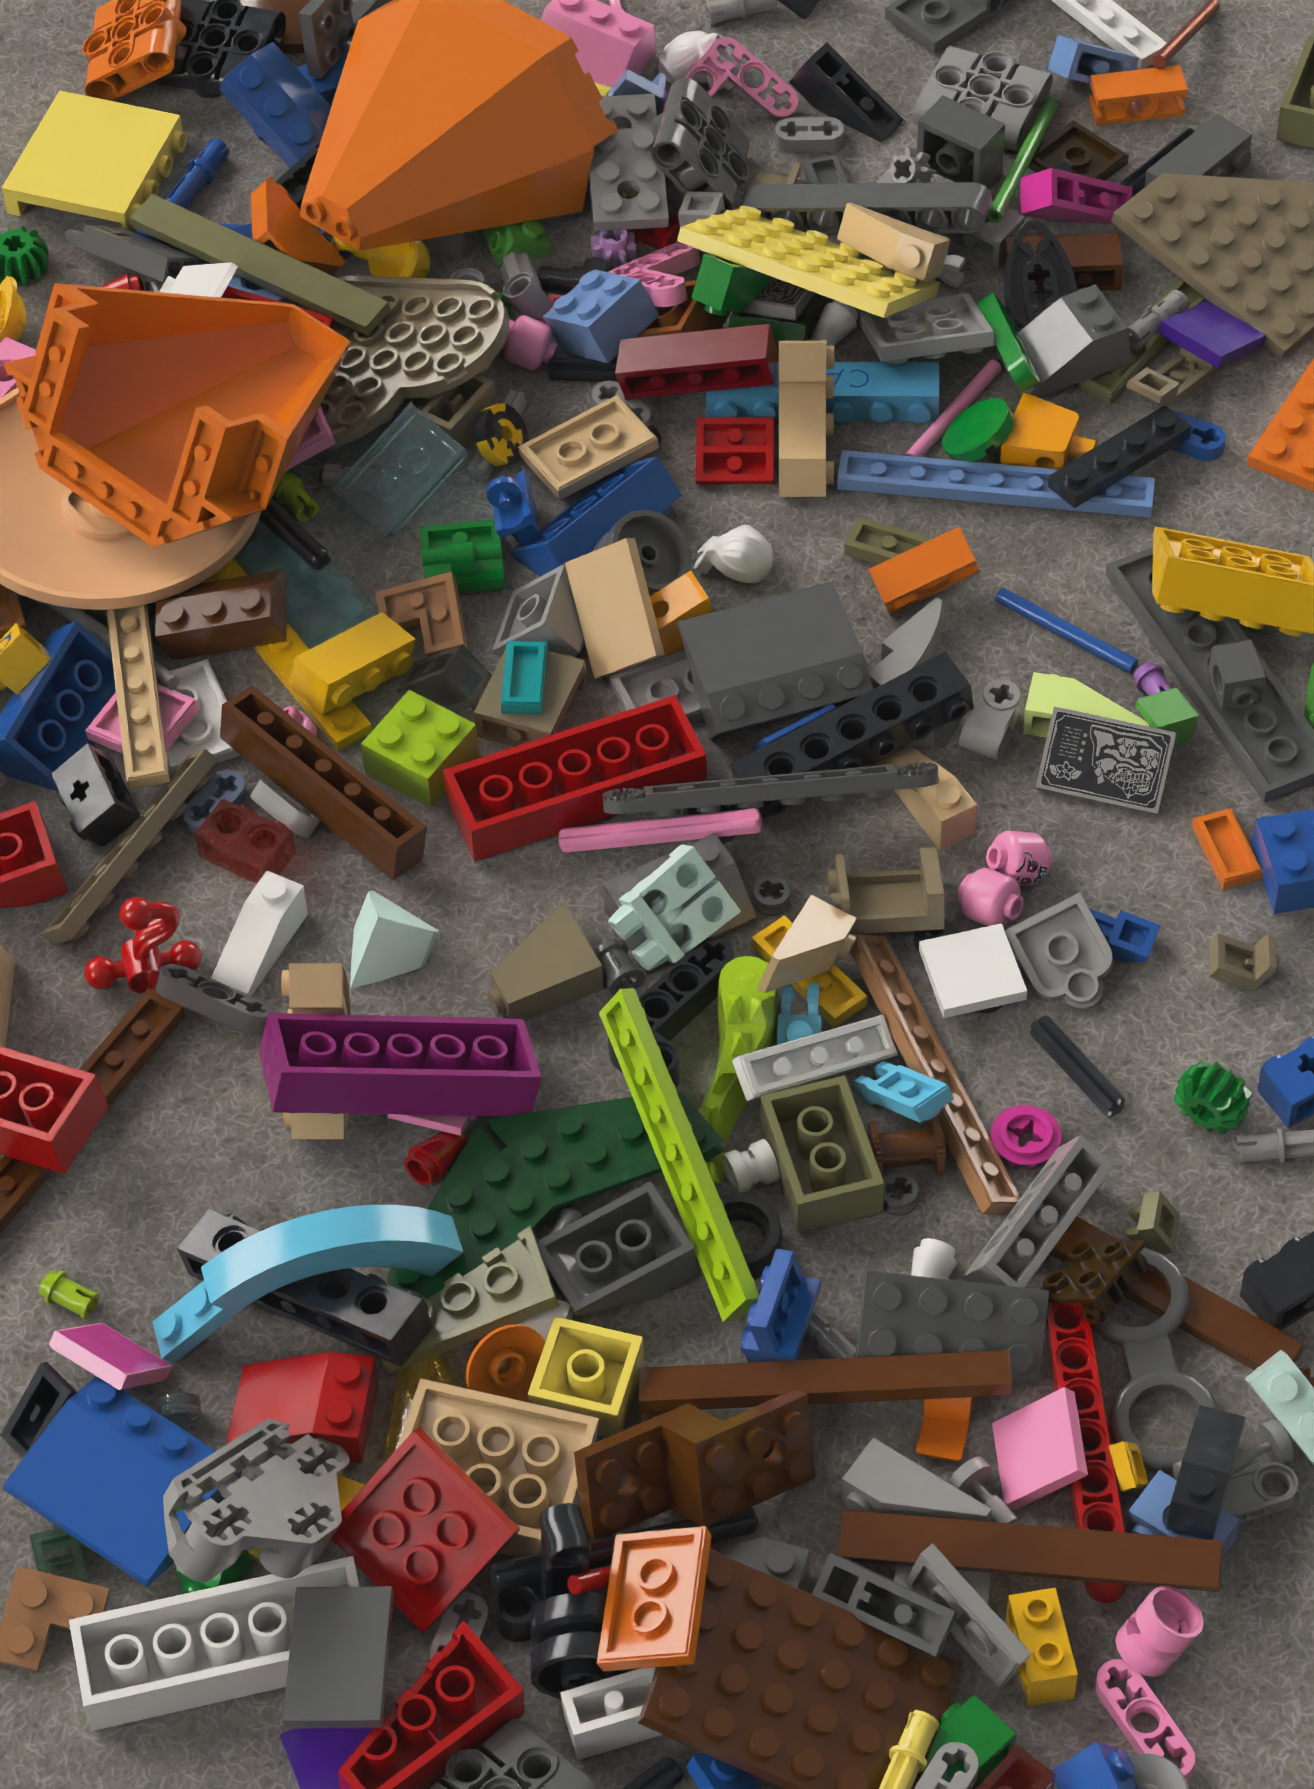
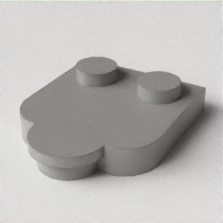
M1081 892L1004 930L1013 952L1038 996L1050 1001L1063 999L1069 1006L1076 1009H1089L1100 1002L1104 993L1102 979L1112 969L1113 956L1111 948Z

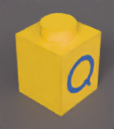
M17 623L0 639V690L4 691L8 687L16 695L50 661L47 649Z

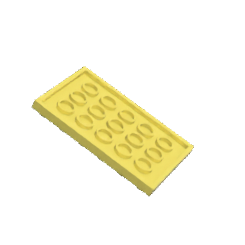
M740 206L739 209L726 210L723 214L711 215L710 218L697 219L694 223L681 226L677 242L882 318L936 297L941 283L933 279L922 281L890 269L843 242L838 245L827 241L828 236L824 233L814 230H807L806 233L794 229L795 224L782 218H773L772 221L761 217L760 210L749 206Z

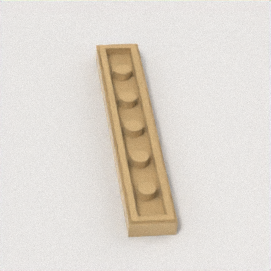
M148 604L121 609H106L128 788L133 790L170 782Z

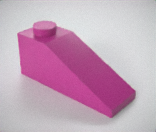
M1054 168L1020 178L1021 215L1047 221L1113 224L1111 220L1114 212L1132 198V187Z

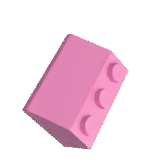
M552 0L544 9L541 21L572 37L579 50L575 53V56L584 74L590 72L596 83L612 88L627 69L639 75L656 57L655 25L597 0Z

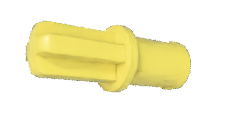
M915 1710L910 1712L908 1722L898 1745L891 1747L889 1751L891 1762L879 1789L912 1788L918 1772L924 1771L927 1766L925 1756L934 1734L939 1728V1722L935 1717L923 1711Z

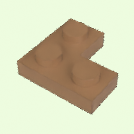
M452 572L376 591L379 613L383 612L403 629L421 624L425 654L429 659L468 650L457 581Z
M17 1566L0 1623V1664L39 1672L51 1627L71 1631L70 1619L105 1612L111 1592L110 1588Z

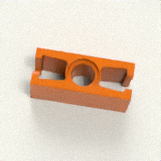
M1180 65L1165 66L1161 69L1148 68L1096 74L1090 77V88L1093 94L1089 95V104L1096 126L1183 116L1186 113L1183 99L1187 98L1188 88Z
M960 526L868 569L889 614L902 610L980 573L976 559Z

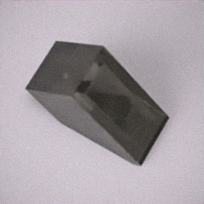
M461 644L415 662L396 691L401 695H405L408 690H411L456 714L467 709L471 711L476 709L492 674Z

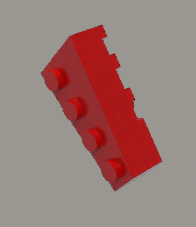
M464 1620L453 1632V1638L441 1652L437 1651L426 1664V1670L410 1689L406 1688L395 1701V1707L383 1720V1728H373L338 1770L340 1789H426L446 1774L445 1767L447 1761L453 1754L464 1749H476L511 1718L518 1720L524 1715V1689Z

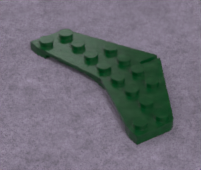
M677 1092L687 1119L692 1126V1131L702 1156L708 1162L726 1150L724 1140L683 1094ZM633 1097L485 1119L490 1132L504 1147L501 1151L483 1129L477 1125L427 1208L452 1216L463 1253L433 1277L412 1270L392 1267L387 1275L388 1285L402 1291L410 1289L421 1297L429 1299L444 1288L443 1282L457 1273L464 1276L484 1263L482 1257L498 1247L502 1251L519 1240L517 1234L527 1227L531 1226L534 1232L536 1228L578 1201L662 1172Z

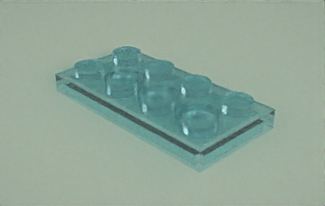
M297 518L294 519L306 530V528L300 523V521ZM273 531L245 544L234 556V560L247 575L281 569L286 570L287 623L309 649L379 614L332 559L329 565H325L322 570H314Z

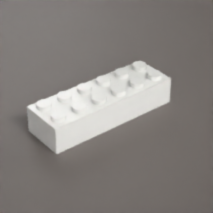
M353 1556L310 1565L297 1576L290 1579L270 1574L70 1619L69 1624L83 1707L91 1731L286 1687L296 1587H360Z

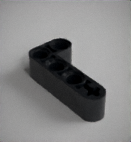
M709 937L703 940L639 997L656 1043L661 1050V1055L676 1088L680 1081L679 1053L677 1048L669 1041L718 997L721 970L728 962L734 959L732 945L728 940L721 937ZM608 1037L610 1062L613 1064L615 1068L622 1072V1069L620 1067V1064L618 1062V1059Z

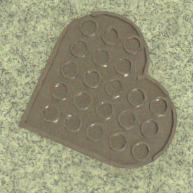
M337 275L336 278L388 301L391 311L369 336L333 320V330L350 340L346 356L320 404L336 444L326 450H337L344 444L352 442L373 431L378 426L388 423L393 419L394 412L405 398L423 397L424 399H433L441 393L465 383L475 375L488 370L492 360L503 347L509 332V316L496 291L486 284L473 280Z

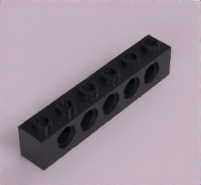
M945 651L731 763L733 779L864 767L879 758L883 759L890 756L896 749L914 740L926 737L934 729L965 716L967 712L974 709L971 684ZM780 800L764 801V806L756 809L759 810L762 819L768 816L782 813L790 805H782Z
M208 1209L180 1243L177 1250L188 1273L203 1281L201 1267L234 1244L265 1229H255L246 1225L235 1215L227 1214L225 1216ZM351 1268L329 1271L297 1280L252 1302L400 1367L404 1366L433 1327L426 1310V1303L419 1294L410 1289L402 1291L388 1285L375 1274L370 1273L366 1276Z

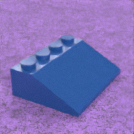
M96 1376L67 1400L5 1481L3 1490L148 1587L174 1563L168 1552L163 1495L176 1476L216 1451L124 1390L116 1389ZM242 1471L235 1474L238 1479L241 1478ZM217 1488L202 1496L204 1500L212 1498L217 1503L225 1499ZM182 1509L176 1514L181 1531L186 1534L192 1521L187 1518L188 1516Z

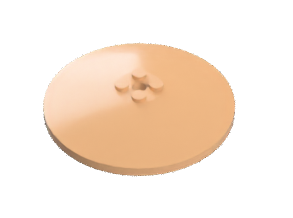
M18 388L0 398V584L4 587L40 602L68 608L105 610L145 605L177 595L202 583L229 563L243 548L253 533L261 511L188 538L153 548L41 470L34 454L39 451L33 431L32 429L26 430L16 399L21 397Z

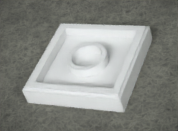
M1002 923L919 941V952L943 1018L1027 1000V989Z

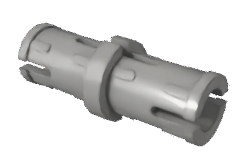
M1172 290L1158 304L1154 306L1149 305L1141 313V317L1128 326V332L1131 333L1129 335L1130 348L1138 350L1158 333L1161 321L1187 310L1189 304H1183L1188 301L1187 297L1181 291Z

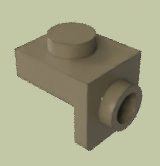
M1219 933L1209 941V977L1247 990H1256L1277 971L1279 956L1276 954V937L1266 934L1255 946Z

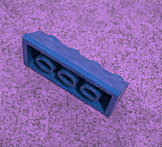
M658 456L630 463L603 478L541 527L537 537L520 544L510 552V555L540 577L565 564V562L592 552L596 543L622 517L631 511L650 510L667 516L673 511L671 504L678 500L682 494Z
M77 620L50 633L43 644L47 649L50 661L18 695L13 693L0 715V771L5 776L55 791L58 788L51 773L87 743L92 746L94 742L88 740L85 730L116 692L111 650Z

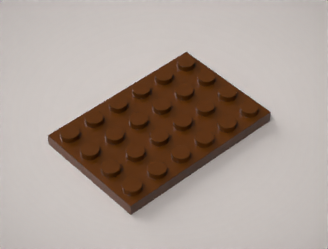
M710 1549L695 1664L656 1667L637 1723L783 1789H879L891 1762L889 1751L891 1747L898 1745L908 1722L910 1712L915 1710L926 1712L935 1717L939 1722L943 1714L950 1707L962 1662L940 1653L939 1657H935L856 1619L855 1614ZM938 1730L935 1732L934 1737L926 1753V1761L929 1757ZM923 1771L918 1772L911 1789L915 1788L916 1784L922 1776Z

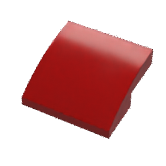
M696 417V484H774V417Z

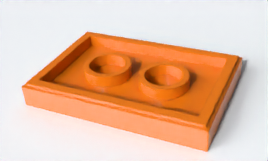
M706 1526L616 1535L597 1664L603 1672L695 1664L712 1536Z

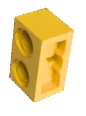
M1056 1587L1008 1595L1007 1626L1032 1653L1019 1671L1027 1707L1075 1699L1078 1673Z

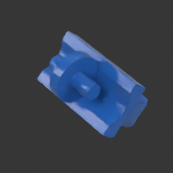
M523 470L517 473L515 479L500 476L491 481L487 487L486 494L489 503L493 506L495 529L501 539L512 535L519 544H523L539 535V527L535 518L536 506L535 500L532 497L530 477Z

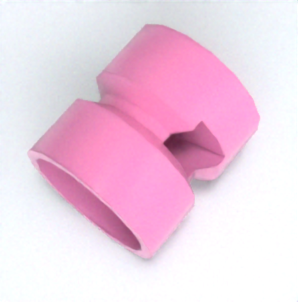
M1166 1585L1156 1587L1139 1605L1137 1611L1117 1631L1115 1639L1117 1650L1122 1659L1133 1670L1150 1677L1162 1676L1181 1656V1652L1202 1632L1204 1625L1202 1612L1196 1602L1181 1590Z

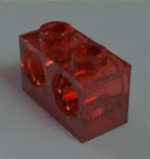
M223 798L194 833L200 858L255 884H258L266 871L280 876L296 855L293 833L286 825L276 820L270 821L255 814L245 805H236Z

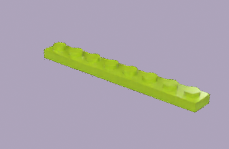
M634 988L620 989L601 1009L599 1015L689 1239L695 1247L697 1259L722 1321H737L750 1309L752 1304L758 1301L759 1293L756 1283L746 1264L740 1244L735 1237L724 1210L723 1202L713 1183L707 1163L702 1156L692 1131V1126L687 1119L676 1087L667 1070L661 1050L656 1043Z

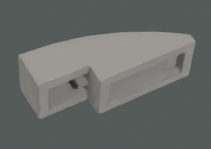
M938 597L882 641L881 661L868 671L873 689L933 658L942 627L943 601Z

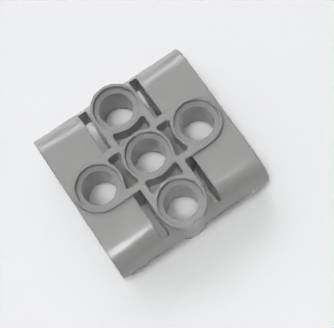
M948 46L917 100L913 122L918 125V120L944 95L1004 123V149L1019 152L1045 99L1049 97L1053 75L1049 72L1013 63L1012 57L1003 51H990L983 55Z

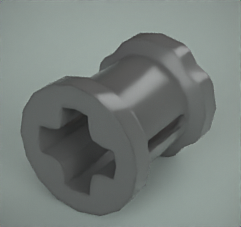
M611 939L598 946L595 954L602 964L603 972L608 979L607 988L612 995H615L620 989H637L642 984L644 973L639 966L633 965L628 956V946L623 940Z

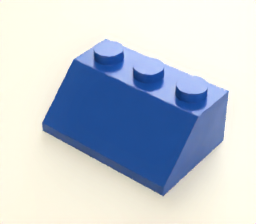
M274 42L250 54L224 77L219 90L289 168L295 165L312 148H319L331 106Z

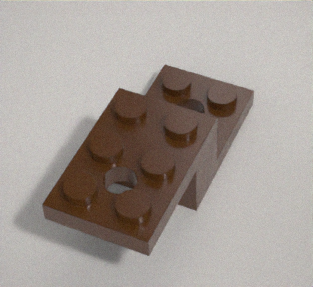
M794 1389L723 1421L687 1403L575 1451L574 1458L579 1502L589 1540L611 1536L669 1509L701 1527H708L815 1479L808 1395L798 1389ZM774 1440L772 1453L764 1459V1454L768 1451L771 1442ZM628 1471L626 1484L620 1490H617V1484L621 1481L624 1472Z

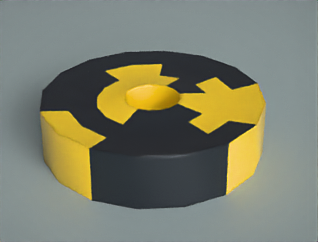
M506 403L494 404L481 410L475 419V442L481 455L488 463L496 467H506L522 460L518 446L528 442L529 437L525 422L515 408Z

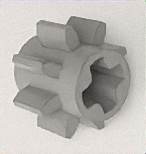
M906 147L905 155H892L893 161L890 169L886 170V173L891 175L894 180L893 183H929L932 174L936 173V170L931 169L927 163L931 157L929 154L923 152L918 154L917 149Z

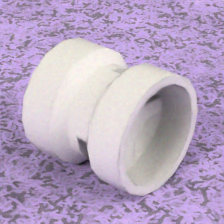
M765 1139L751 1143L748 1151L739 1152L732 1150L721 1156L726 1178L734 1193L745 1194L750 1192L753 1185H756L758 1182L768 1185L780 1179L776 1158Z

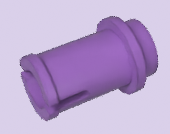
M1153 662L1141 665L1134 673L1136 688L1139 691H1145L1148 696L1173 689L1164 677L1163 668L1160 665H1155Z

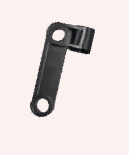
M563 1503L551 1506L544 1510L538 1518L541 1527V1581L503 1589L499 1592L496 1598L497 1629L506 1640L512 1642L531 1640V1612L536 1605L550 1597L571 1593L567 1585L568 1578L572 1575L589 1571V1558L592 1555V1549L581 1508L576 1504ZM514 1609H521L526 1611L527 1614L522 1617H513L508 1612Z

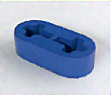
M1173 411L1190 424L1192 428L1190 438L1175 446L1172 450L1204 461H1213L1223 455L1226 435L1221 427L1182 412ZM1207 440H1212L1211 442L1208 443V445L1203 444V443H1206Z

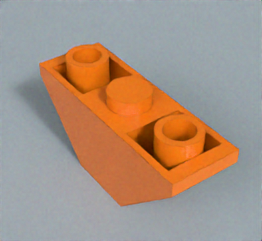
M271 176L251 193L253 240L329 275H332L346 263L339 254L337 247L330 241H327L312 223L300 217V209L290 199L286 189L277 184Z

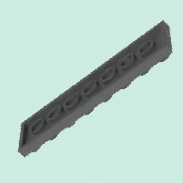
M1153 547L1106 564L1105 575L1262 801L1267 802L1313 784L1314 729L1256 648L1257 656L1265 674L1262 703L1245 708L1236 707L1222 710L1208 673L1212 646L1249 640L1237 621L1229 617H1224L1223 621H1213L1200 616L1198 611L1185 609L1184 613H1172L1163 610L1160 607L1161 604L1156 603L1152 593Z

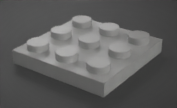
M969 293L931 298L885 318L858 309V323L881 362L901 364L908 361V358L920 356L928 359H937L944 357L948 352L978 353L984 349L983 347L995 346L994 331Z

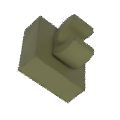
M1161 1191L1144 1193L1142 1206H1135L1129 1209L1128 1213L1138 1223V1226L1125 1229V1234L1130 1241L1145 1240L1154 1251L1161 1254L1173 1253L1180 1214Z

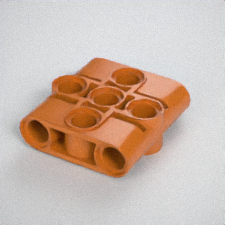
M111 0L97 8L94 15L92 34L85 40L82 47V52L89 59L85 94L89 97L113 101L170 73L175 64L176 47L186 34V26L180 21L182 0Z

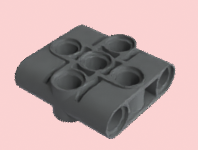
M690 78L677 79L671 84L663 113L656 116L652 121L653 130L656 134L651 152L652 159L684 194H686V191L723 192L725 211L733 210L739 185L750 177L749 168L745 162L750 146L749 139L727 115L724 109L695 80Z
M515 1718L507 1721L476 1749H464L453 1754L447 1761L445 1767L446 1774L429 1788L598 1789L594 1782Z

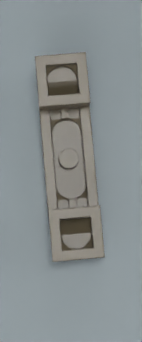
M1181 347L1179 354L1158 370L1153 371L1146 367L1128 380L1126 388L1163 406H1172L1184 401L1195 393L1216 370V367Z

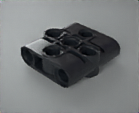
M182 0L180 21L186 26V34L176 47L174 68L167 75L152 82L159 85L195 90L196 94L203 98L211 99L220 96L223 93L219 88L224 77L250 54L272 42L278 48L280 47L286 31V16L284 12L244 6L240 0Z

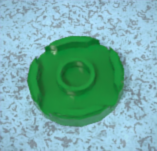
M989 398L965 409L952 421L945 431L942 439L943 450L952 460L975 462L983 459L988 455L985 451L992 445L996 448L1002 445L1012 432L1015 416L1010 406L1001 398Z

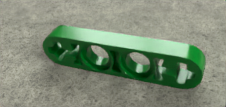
M992 292L977 302L994 331V341L1010 375L1024 393L1038 384L1040 380L1009 313L999 297Z

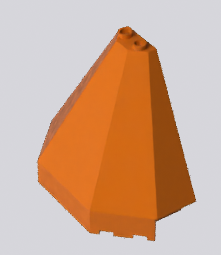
M392 0L358 20L301 203L300 217L361 251L582 212L594 155L593 147L616 133L618 128L614 120L606 118L599 104V101L603 98L590 72L584 74L575 56V53L579 50L572 37L504 0Z
M54 283L36 347V355L5 362L4 367L7 376H14L21 396L16 399L26 430L32 429L39 451L34 454L39 468L155 548L188 538L266 509L346 356L350 340L294 304Z

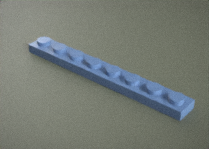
M842 450L837 490L1151 518L1155 478L1127 476L1078 507L1073 508L1048 487L1049 475L1059 469Z

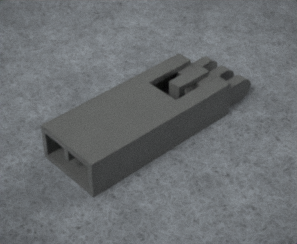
M84 225V229H68L65 233V239L69 244L162 282H165L168 276L176 279L183 266L197 265L198 261L196 256L116 225H108V227L104 225H97V227Z

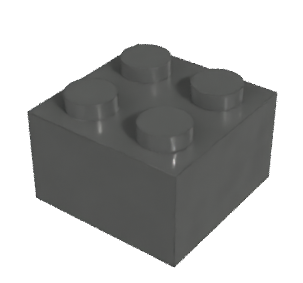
M942 95L918 120L917 152L918 154L923 152L931 156L927 163L931 169L936 170V174L955 183H980L990 190L1002 178L1005 124Z

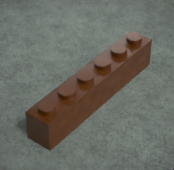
M251 685L222 704L220 738L392 880H395L423 860L427 826L257 688Z

